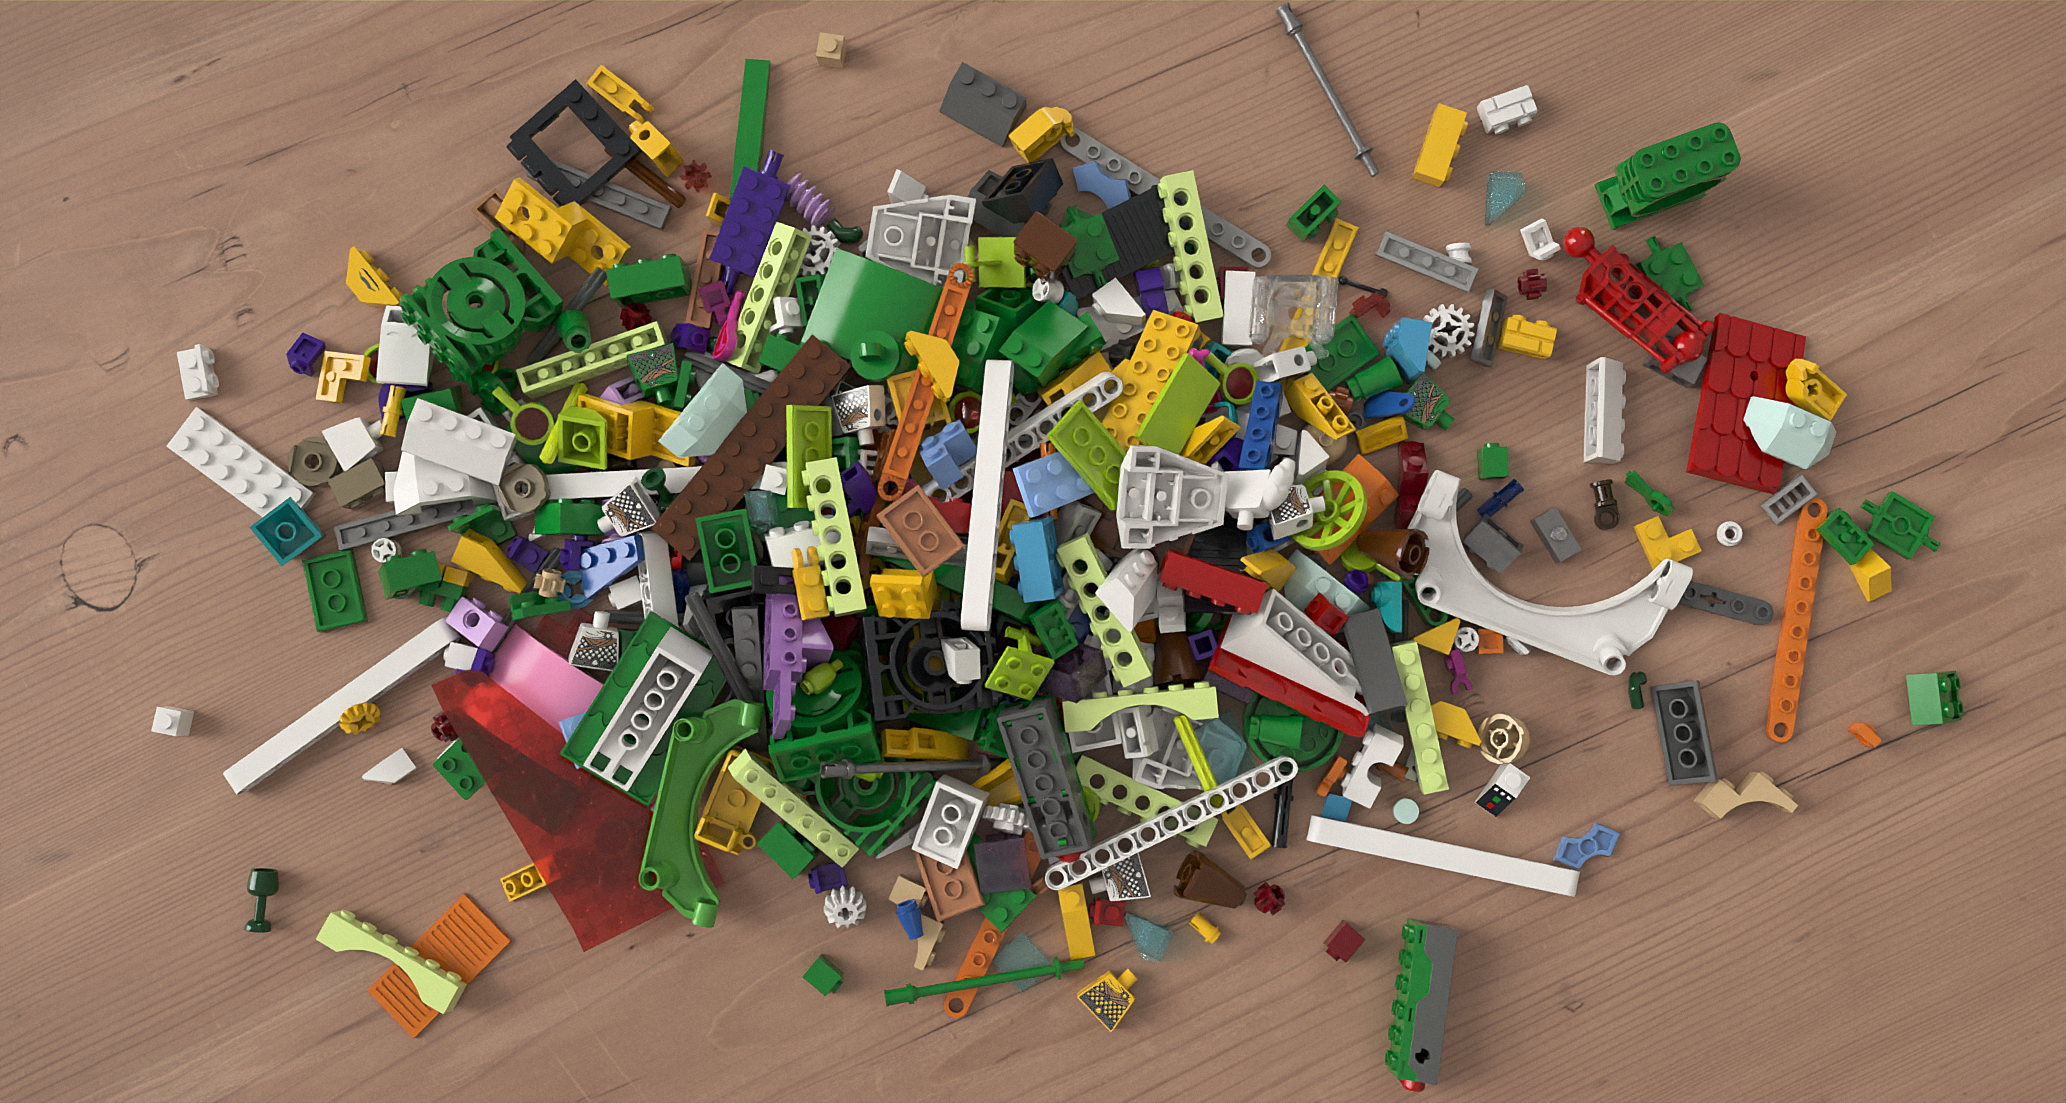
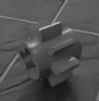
M1119 339L1118 345H1112L1109 350V360L1113 363V367L1116 368L1124 359L1131 360L1136 349L1135 343Z

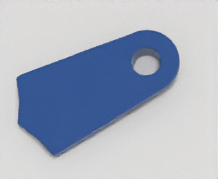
M1382 392L1374 395L1364 403V417L1370 419L1407 413L1413 409L1415 397L1411 393Z

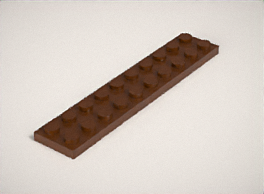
M812 334L651 529L689 561H692L701 550L695 518L733 511L764 474L766 464L771 465L787 446L786 405L820 406L852 366Z

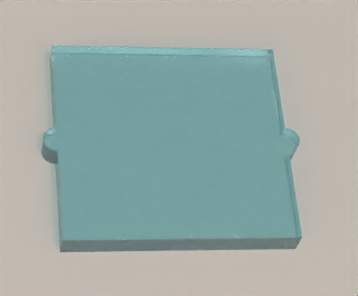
M1023 932L1010 944H1005V948L992 960L1002 973L1051 964ZM1039 977L1012 981V984L1022 993L1034 981L1038 982Z

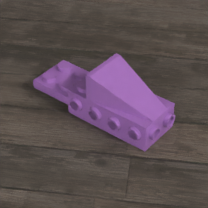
M779 576V585H795L794 577ZM766 594L763 690L774 691L773 739H783L786 730L790 731L791 721H794L795 705H791L792 696L794 697L797 683L802 681V673H805L806 669H812L821 663H828L833 652V644L820 618L802 620L798 597L795 594Z

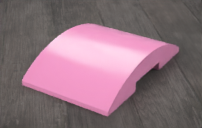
M515 624L495 653V667L492 673H489L486 684L477 682L460 707L478 723L519 752L571 783L584 788L593 774L584 768L576 769L574 762L560 755L566 745V741L559 722L586 712L605 682L595 678L579 666L570 665L568 659L559 654L557 650Z

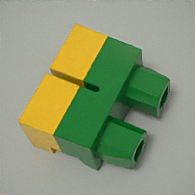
M438 563L442 581L437 585L418 589L420 590L418 604L434 607L437 595L444 596L441 610L451 612L462 596L467 598L466 593L469 584L473 582L475 573Z

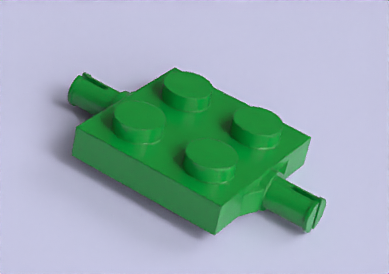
M1077 205L1069 207L1067 210L1072 223L1063 228V230L1077 239L1076 253L1067 264L1072 278L1074 279L1084 274H1093L1097 287L1106 285L1107 282L1102 270L1107 265L1120 259L1102 213L1091 218L1081 219Z
M1656 236L1647 239L1646 242L1652 254L1647 259L1636 264L1638 269L1671 294V298L1676 302L1678 301L1689 312L1694 310L1687 296L1692 291L1704 286V283L1683 243L1680 242L1672 247L1661 248Z
M1893 491L1887 493L1882 504L1879 506L1867 499L1862 502L1860 508L1872 514L1871 523L1865 531L1869 538L1906 560L1912 559L1917 548L1921 545L1928 547L1933 552L1939 548L1938 546L1941 543L1928 536L1935 516Z

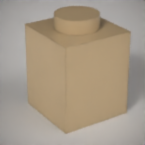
M820 32L816 52L819 65L843 69L847 48L844 36Z

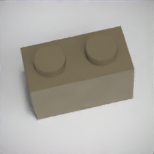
M370 458L328 480V483L340 507L356 510L365 505L364 501L372 497L376 499L386 494V471L380 460Z

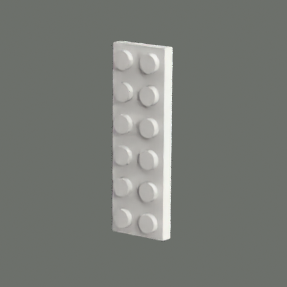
M196 407L167 445L169 449L261 517H264L289 497L304 511L316 495L315 492L299 483L296 478L201 408Z

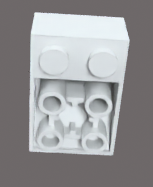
M386 305L381 324L377 383L427 386L435 357L433 348L428 343L426 345L422 343L417 336V330L412 325L408 326L400 316L402 313L400 306Z

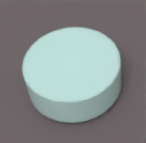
M1428 350L1425 366L1431 370H1436L1441 365V362Z
M1402 798L1395 802L1393 815L1397 821L1410 824L1417 819L1419 808L1413 800Z

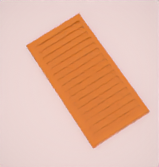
M464 893L411 948L419 952L418 956L423 959H431L439 963L440 969L458 974L462 978L461 981L468 985L511 942V939ZM396 963L367 990L413 1039L440 1013L421 1001L413 981Z

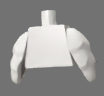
M1286 458L1276 465L1272 472L1271 470L1224 472L1228 474L1225 511L1229 512L1233 518L1238 519L1237 528L1251 530L1254 518H1266L1270 510L1278 508L1286 500L1289 489L1294 481L1295 461ZM1218 461L1211 465V468L1224 472Z

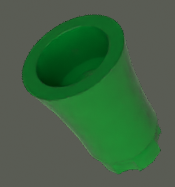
M575 309L566 310L558 316L555 330L558 336L563 339L566 347L575 353H581L583 350L588 349L591 345L590 321L583 312Z
M1389 355L1345 381L1354 402L1361 399L1366 400L1382 392L1403 387L1397 367Z
M1251 714L1248 739L1281 745L1299 751L1303 715L1274 716L1262 714L1259 716Z

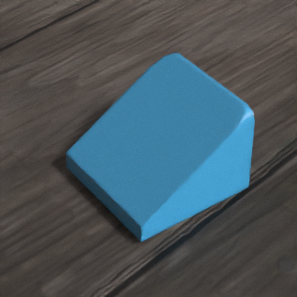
M1327 793L1324 798L1321 817L1346 822L1352 800L1344 796Z

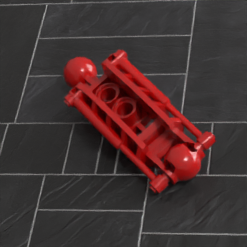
M1575 227L1566 233L1563 240V247L1566 253L1573 258H1584L1591 264L1582 275L1579 294L1576 296L1578 304H1586L1625 337L1631 338L1661 363L1659 366L1663 373L1669 374L1677 365L1682 366L1684 363L1694 362L1701 356L1703 344L1707 341L1706 337L1715 329L1711 321L1706 320L1702 322L1672 299L1671 294L1631 264L1628 255L1625 253L1619 254L1615 250L1616 247L1614 245L1603 254L1594 247V235L1587 228ZM1610 273H1611L1619 282L1613 281V280L1611 279V277H1610ZM1628 290L1632 292L1638 299H1632L1628 295ZM1640 305L1651 313L1646 320L1635 311ZM1677 324L1684 332L1676 335L1672 343H1670L1663 336ZM1655 344V345H1656L1662 352H1664L1668 357H1667V358L1663 357L1660 353H1658V352H1657L1655 349H1653L1651 346H1653V345Z

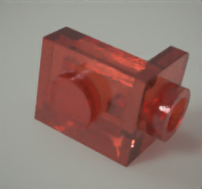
M1376 291L1368 298H1365L1363 295L1353 302L1354 308L1349 314H1354L1356 319H1358L1375 307L1381 317L1384 318L1391 312L1389 309L1390 303L1385 296L1379 295Z

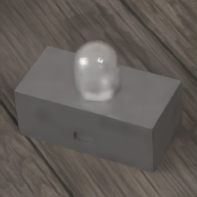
M1556 507L1547 510L1530 521L1555 563L1562 562L1582 550Z

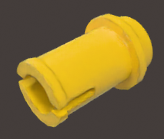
M1200 912L1189 922V925L1205 938V942L1209 941L1212 944L1221 934L1218 930L1219 927L1213 926Z

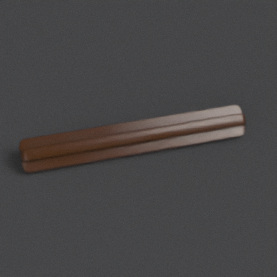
M606 148L604 149L610 157H614ZM634 159L625 167L675 207L681 208L685 203L686 198L637 159Z

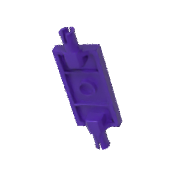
M770 149L764 167L759 172L743 166L709 258L712 261L723 264L726 268L721 281L724 283L726 292L730 294L734 292L739 274L745 273L753 277L756 276L791 186L778 180L776 176L784 155L776 154L775 151Z

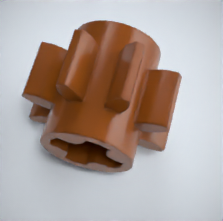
M1338 386L1335 391L1329 390L1328 394L1343 413L1348 415L1353 402V397L1348 395L1349 389Z

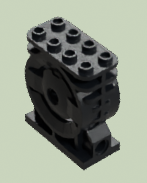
M962 608L933 611L929 619L911 618L904 624L896 617H863L860 622L873 723L903 720L912 709L927 714H948L997 707L998 702L1002 701V692L985 687L987 679L998 663L997 660H993L992 650L996 649L994 634L990 635V631L962 630ZM941 623L945 624L948 636L952 638L966 637L980 648L981 679H974L969 684H961L954 691L955 702L951 703L950 688L957 681L953 680L948 674L941 646V639L948 638L943 637ZM893 625L900 631L894 633ZM918 626L920 640L913 645L907 655L906 669L911 682L917 688L927 693L928 703L923 702L922 694L916 692L907 683L902 670L903 654L908 644L915 638L913 628ZM892 642L887 653L886 665H882L878 658L877 643ZM930 658H938L941 661L940 670L934 671L929 667ZM882 673H887L889 684L896 695L882 696ZM903 702L909 706L905 712L903 709Z

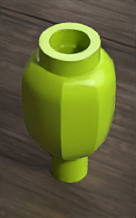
M836 659L831 664L821 663L804 675L803 681L800 683L801 689L807 695L812 693L820 694L834 682L836 672L843 667L842 662Z

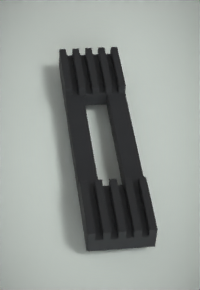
M754 565L751 567V593L797 595L795 585H779V576L793 577L792 570L794 568ZM839 582L836 585V590L840 594H847L850 592V586L846 582ZM829 586L824 587L826 596H831Z

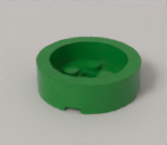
M1254 690L1248 696L1243 708L1242 729L1245 740L1251 751L1264 763L1285 755L1297 763V772H1305L1326 763L1336 753L1341 744L1344 732L1323 721L1318 722L1280 701L1275 702ZM1251 714L1259 716L1262 714L1274 716L1303 715L1299 751L1281 745L1248 739ZM1283 761L1279 765V770L1290 772L1291 763Z

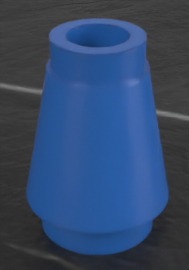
M915 899L899 903L896 906V915L909 939L913 940L923 936L920 905L916 903Z

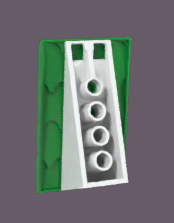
M650 611L560 755L644 805L649 806L660 788L674 723L679 719L687 717L702 718L704 711L711 707L727 681L710 647ZM687 723L686 731L690 735L691 726Z

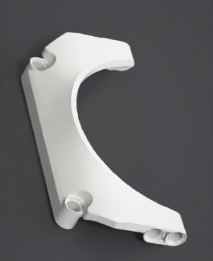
M1435 470L1432 474L1408 529L1424 531L1429 539L1425 540V547H1429L1427 563L1420 574H1414L1419 575L1415 583V589L1421 603L1613 676L1619 675L1625 670L1626 662L1623 655L1630 656L1636 649L1653 638L1668 609L1673 610L1679 603L1693 575L1691 567L1665 559L1648 576L1633 587L1609 599L1593 604L1573 607H1552L1520 600L1494 586L1477 570L1467 556L1459 537L1456 521V502L1461 479L1439 470ZM1427 587L1434 588L1430 593L1422 592ZM1610 658H1616L1615 661L1607 663Z

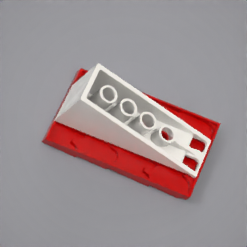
M1274 588L1264 594L1258 613L1252 612L1251 615L1228 614L1212 661L1210 662L1209 670L1241 687L1246 686L1275 702L1280 701L1318 722L1323 721L1349 736L1360 738L1366 734L1371 714L1368 713L1347 643L1328 635Z

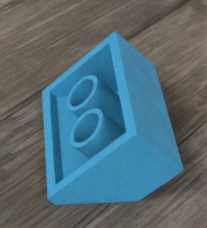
M1402 317L1384 335L1383 347L1386 348L1385 356L1389 355L1392 358L1405 383L1411 384L1425 372L1432 322Z
M1053 515L1014 524L1012 530H1010V541L1012 545H1015L1016 549L1014 567L1020 574L1021 581H1018L1019 595L1023 596L1024 603L1055 599L1064 591L1061 566L1056 557L1058 546Z

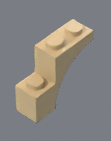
M1749 772L1736 789L1731 782L1724 778L1708 782L1693 800L1710 816L1719 819L1736 806L1753 801L1769 803L1782 812L1793 813L1798 807L1792 800L1793 796L1785 789H1778L1773 785L1774 780L1764 772Z
M900 874L888 900L898 905L901 902L915 899L916 903L923 908L928 899V893L925 892L926 887L924 884ZM921 911L924 935L917 938L918 953L914 967L923 971L925 965L931 966L936 952L932 951L935 942L941 943L947 929L942 927L945 921L937 922L936 917Z

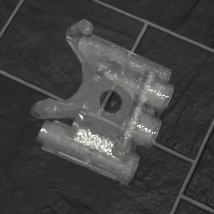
M1268 275L1254 277L1248 337L1251 338L1253 343L1263 344L1269 338V331L1273 332L1263 350L1264 358L1276 353L1282 340L1293 336L1306 339L1318 359L1323 360L1329 357V351L1324 349L1322 344H1329L1330 340L1334 338L1339 279L1332 276ZM1290 308H1302L1303 312L1299 319L1293 320L1289 318L1288 311Z

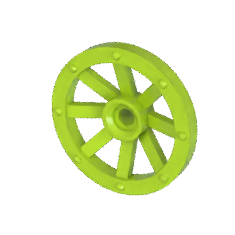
M1330 470L1316 474L1301 484L1305 486L1309 498H1314L1311 492L1323 485L1325 511L1313 513V521L1317 522L1310 529L1292 534L1291 537L1302 547L1315 551L1332 549L1351 538L1361 526L1367 511V495L1360 482L1349 473ZM1332 482L1344 483L1338 497L1334 501ZM1351 489H1353L1355 500L1343 506ZM1353 511L1348 522L1343 519L1344 515ZM1340 526L1342 528L1331 535L1333 527ZM1324 528L1320 539L1309 538Z

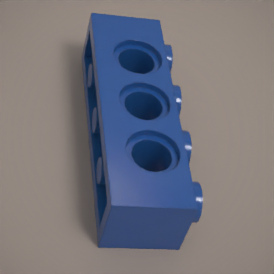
M1256 381L1239 471L1269 470L1283 401L1281 383Z

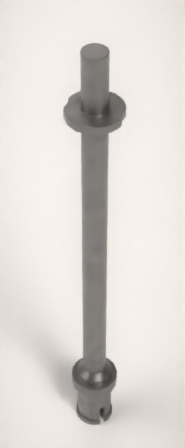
M1290 3L1281 5L1276 9V13L1286 28L1284 31L1287 36L1294 37L1357 152L1353 155V158L1355 160L1361 158L1371 177L1377 175L1380 172L1369 154L1373 147L1372 145H1364L1304 37L1302 21H1298Z
M980 753L978 759L854 764L851 759H843L842 762H821L820 774L822 778L842 777L843 779H851L854 774L978 769L980 774L987 775L990 769H994L1007 760V758L989 759L988 754Z

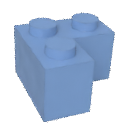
M960 420L947 424L941 432L925 438L918 445V450L927 469L941 490L963 478L964 476L959 465L977 455V446Z

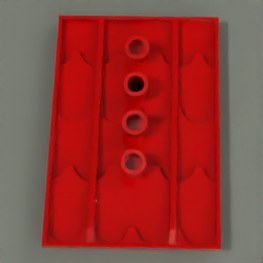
M1719 313L1714 319L1715 329L1711 335L1686 473L1774 494L1778 491V487L1781 484L1784 461L1761 451L1749 426L1745 424L1743 419L1750 399L1753 396L1795 406V403L1786 394L1785 387L1788 381L1786 370L1794 359H1803L1806 336Z

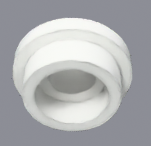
M1724 522L1717 529V539L1725 546L1737 545L1742 539V529L1735 522ZM1726 530H1730L1732 532V537L1730 539L1727 538L1725 535Z

